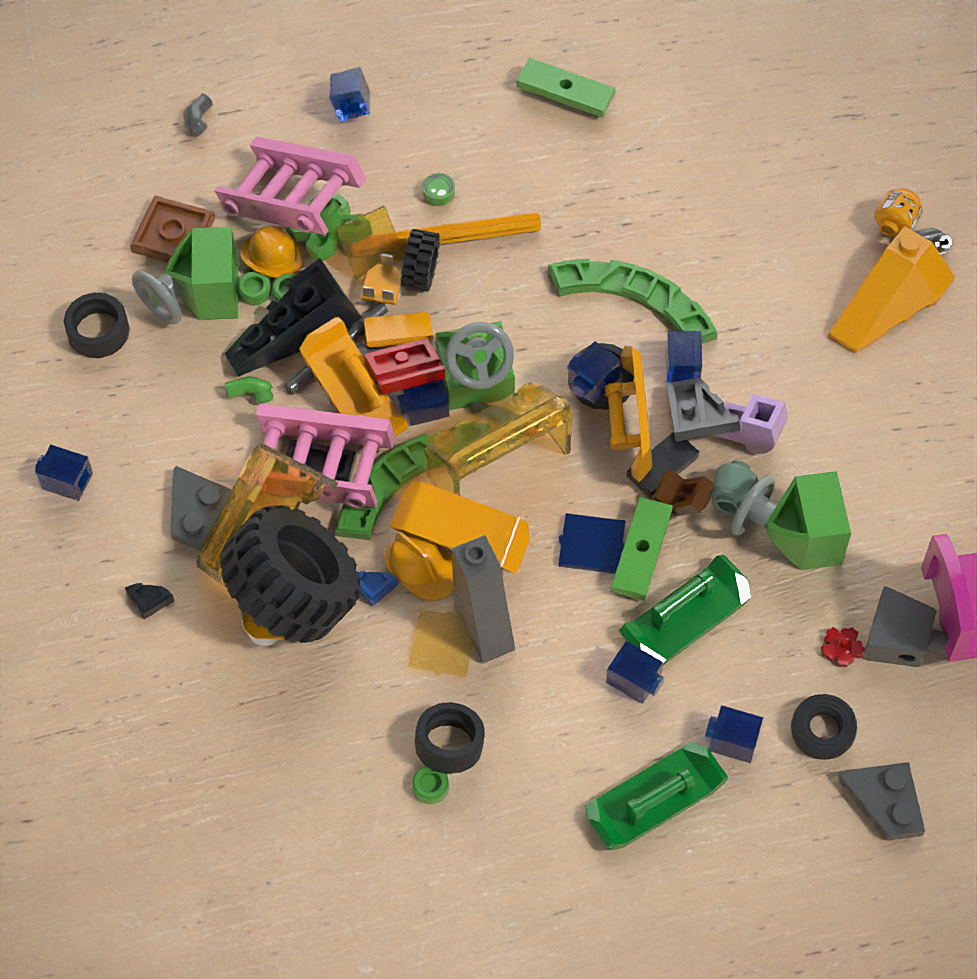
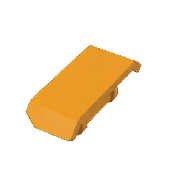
M339 317L332 319L307 335L299 350L304 361L338 413L388 419L391 422L395 437L408 429L409 426L406 419L397 411L387 394L381 395L379 385L375 384L364 365V357L349 336L344 322Z
M624 346L620 356L621 364L625 370L635 376V382L611 383L605 386V393L609 403L612 435L610 438V448L613 450H624L640 447L631 467L632 477L640 482L651 470L653 464L644 372L640 352L633 346ZM636 395L640 434L625 435L623 396Z
M413 481L404 490L390 523V527L398 532L401 531L451 550L456 546L485 535L500 563L501 569L514 574L519 570L530 541L528 522L420 481Z

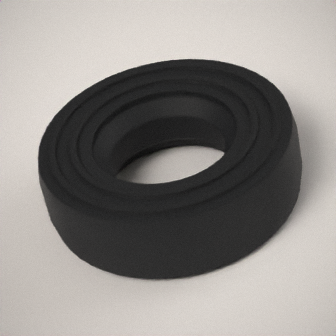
M817 694L806 698L798 705L792 717L791 732L796 745L805 754L816 759H834L843 755L852 746L857 734V720L852 708L844 700L829 694ZM818 715H828L836 721L838 732L832 738H819L811 731V720Z

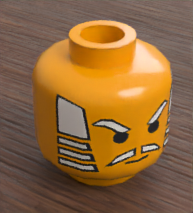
M907 188L893 189L886 193L875 210V221L883 234L895 237L904 226L913 230L923 214V207L919 196L912 190Z

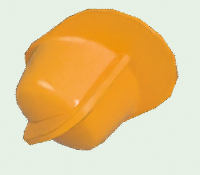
M398 532L396 538L392 539L384 553L385 566L389 572L419 599L435 601L449 596L453 592L452 557L438 544L408 533Z

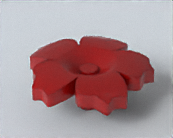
M835 627L826 630L824 639L826 644L821 646L822 655L830 661L836 659L839 667H848L849 664L854 662V658H862L865 648L862 646L861 641H856L859 632L853 627L843 628L841 634Z

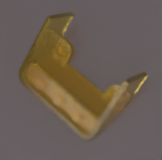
M526 383L516 393L445 431L439 430L432 434L425 447L426 475L435 487L460 496L461 479L547 432L563 454L567 455L571 453L573 408L564 396L540 383Z
M264 443L258 444L248 457L198 554L197 567L228 588V584L223 582L221 575V554L223 553V548L256 510L273 505L289 506L291 510L298 509L300 503L307 505L312 501L318 500L324 490V483L336 489L339 482Z

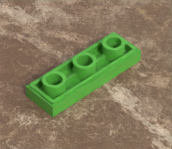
M528 58L516 80V87L602 118L615 96V88L532 58Z
M639 497L611 592L643 601L646 600L672 514V505ZM638 549H644L646 552H640Z

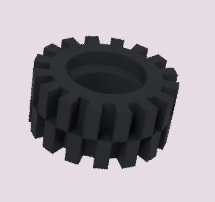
M412 229L407 240L405 257H403V267L401 270L402 287L426 292L430 290L439 255V233Z

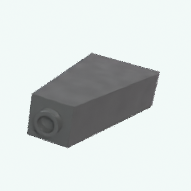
M483 535L452 548L454 606L482 663L515 651L501 566L488 539Z

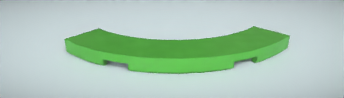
M575 259L548 264V272L559 297L583 292L608 293L622 296L643 304L659 314L673 327L686 348L717 339L718 332L702 307L685 295L678 285L653 271L616 260H611L609 263L590 261V259Z
M462 426L447 428L448 431L428 436L427 433L420 435L390 450L373 464L368 480V485H372L378 501L377 507L357 509L344 504L337 522L336 536L370 540L376 520L389 499L402 486L424 472L458 462H487L491 427Z

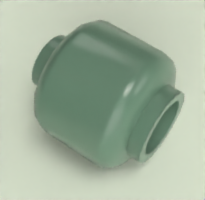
M732 461L731 463L722 464L716 469L712 482L715 484L710 492V498L718 510L727 514H736L748 492L759 480L751 470V467L745 462Z

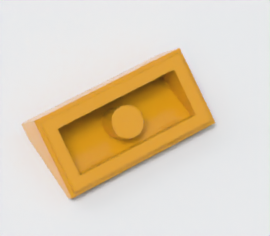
M428 312L367 317L364 319L365 340L369 347L400 345L428 338L429 342L434 340L431 318Z

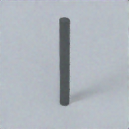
M378 303L347 330L353 342L365 333V318L384 316L388 313L383 303ZM308 365L284 384L285 389L291 395L296 393L314 377Z

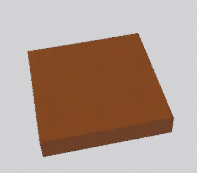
M154 195L130 245L131 252L169 262L176 248L192 228L212 227L215 213L214 211Z

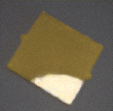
M385 206L364 215L358 213L355 219L335 227L356 280L366 277L368 270L377 264H382L381 254L393 256V264L403 260V257H405Z
M421 610L409 668L432 671L436 676L444 673L467 677L473 641L461 617L453 615L451 611L443 614Z

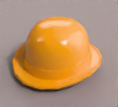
M266 226L258 229L252 237L244 242L240 249V258L243 263L254 272L266 277L277 278L286 273L295 274L300 271L304 263L303 251L298 242L287 231L277 226Z

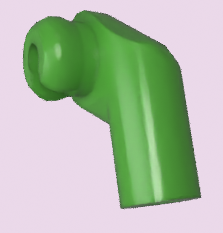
M248 376L225 382L229 399L255 393L258 403L273 400L274 396L271 391L273 386L269 381Z

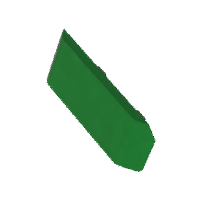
M725 555L716 556L708 567L633 622L624 623L619 632L642 658L656 667L662 666L747 603L751 598L748 579Z
M690 742L586 804L587 819L609 850L621 849L715 793L728 780V776L706 746Z

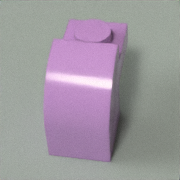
M753 394L747 407L725 402L724 406L730 414H736L739 417L741 430L714 436L743 443L746 445L747 452L768 453L774 448L787 422L788 414L785 402Z

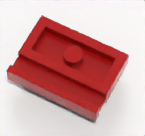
M428 338L364 354V365L375 384L379 385L381 395L445 379L444 365L441 366L440 358Z

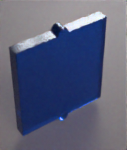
M566 513L563 535H560L558 540L561 544L558 567L616 574L625 545L623 538L626 521Z

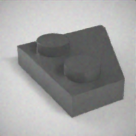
M700 377L667 383L676 442L741 430L739 417L736 414H730L725 408L724 402L717 394L710 392L709 386Z

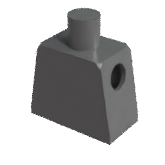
M884 586L863 659L920 667L927 649L946 655L945 648L949 637L946 632L932 629L937 613L935 608Z

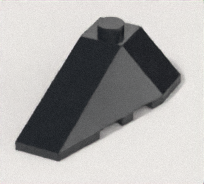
M320 258L294 276L286 285L289 290L278 302L272 300L266 307L268 313L259 324H251L227 350L225 355L238 376L300 352L299 348L308 334L336 317H339L344 322L346 329H349L363 318Z

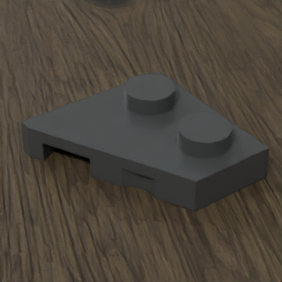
M175 466L173 469L170 531L172 539L203 552L234 500V490Z
M909 762L839 772L838 779L843 787H848L858 800L857 805L866 816L874 820L876 828L886 841L924 835L925 828Z

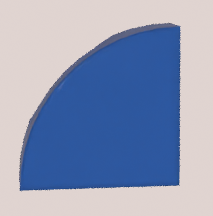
M359 572L360 594L371 606H374L399 585L398 579L388 572Z

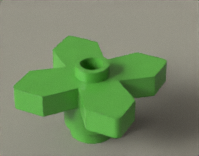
M340 194L334 195L320 213L322 220L329 230L326 235L313 232L306 233L300 229L286 227L288 233L296 242L307 241L308 253L315 261L319 258L324 261L335 255L338 241L358 242L372 234L370 222L362 214L350 215L349 203ZM315 197L310 200L308 206H310Z

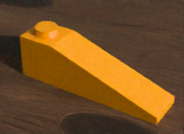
M904 226L879 258L830 330L828 337L852 352L857 353L885 336L887 331L902 321L905 323L912 319L913 315L927 306L929 308L937 303L952 284L955 276L934 244Z

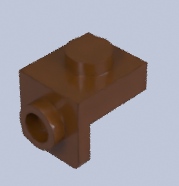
M666 470L653 498L657 502L672 505V513L676 516L701 513L710 501V492L715 483L705 476L684 479L673 470Z

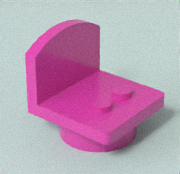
M947 534L934 535L931 537L921 570L924 580H932L940 607L939 623L942 631L946 632L949 637L945 648L948 662L977 658V553L957 556Z

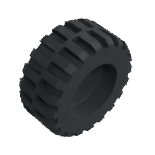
M285 505L267 506L256 510L226 543L221 554L222 579L224 583L228 584L227 591L231 598H235L239 603V609L244 614L248 613L253 618L252 622L257 626H263L273 636H283L284 640L290 642L299 641L300 643H306L324 638L355 606L356 601L359 599L361 587L360 574L356 571L357 564L354 558L350 557L347 553L348 548L343 542L340 543L337 540L336 534L330 528L326 529L321 525V521L314 516L310 518L305 515L304 511L300 509L291 510L289 506Z

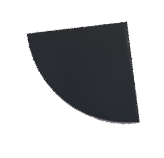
M136 583L125 588L127 595L144 619L175 601L171 592L162 586Z

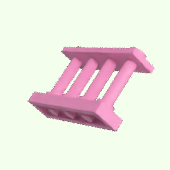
M256 136L250 144L256 156L257 163L236 190L218 186L215 189V193L221 201L223 210L231 216L238 215L300 229L306 233L313 232L326 235L329 230L320 216L322 210L340 186L347 185L360 188L365 182L366 177L353 155ZM267 170L278 171L260 195L250 193ZM291 175L302 176L284 201L274 199ZM316 180L327 181L310 206L299 204Z
M259 403L256 417L263 433H266L255 470L239 468L238 476L245 491L259 496L274 494L342 503L357 509L377 507L378 501L372 485H368V480L377 449H393L396 437L390 420ZM283 435L298 437L288 474L269 472L279 437ZM315 439L331 441L321 478L302 476L311 442ZM348 443L364 445L353 483L334 480L344 445Z

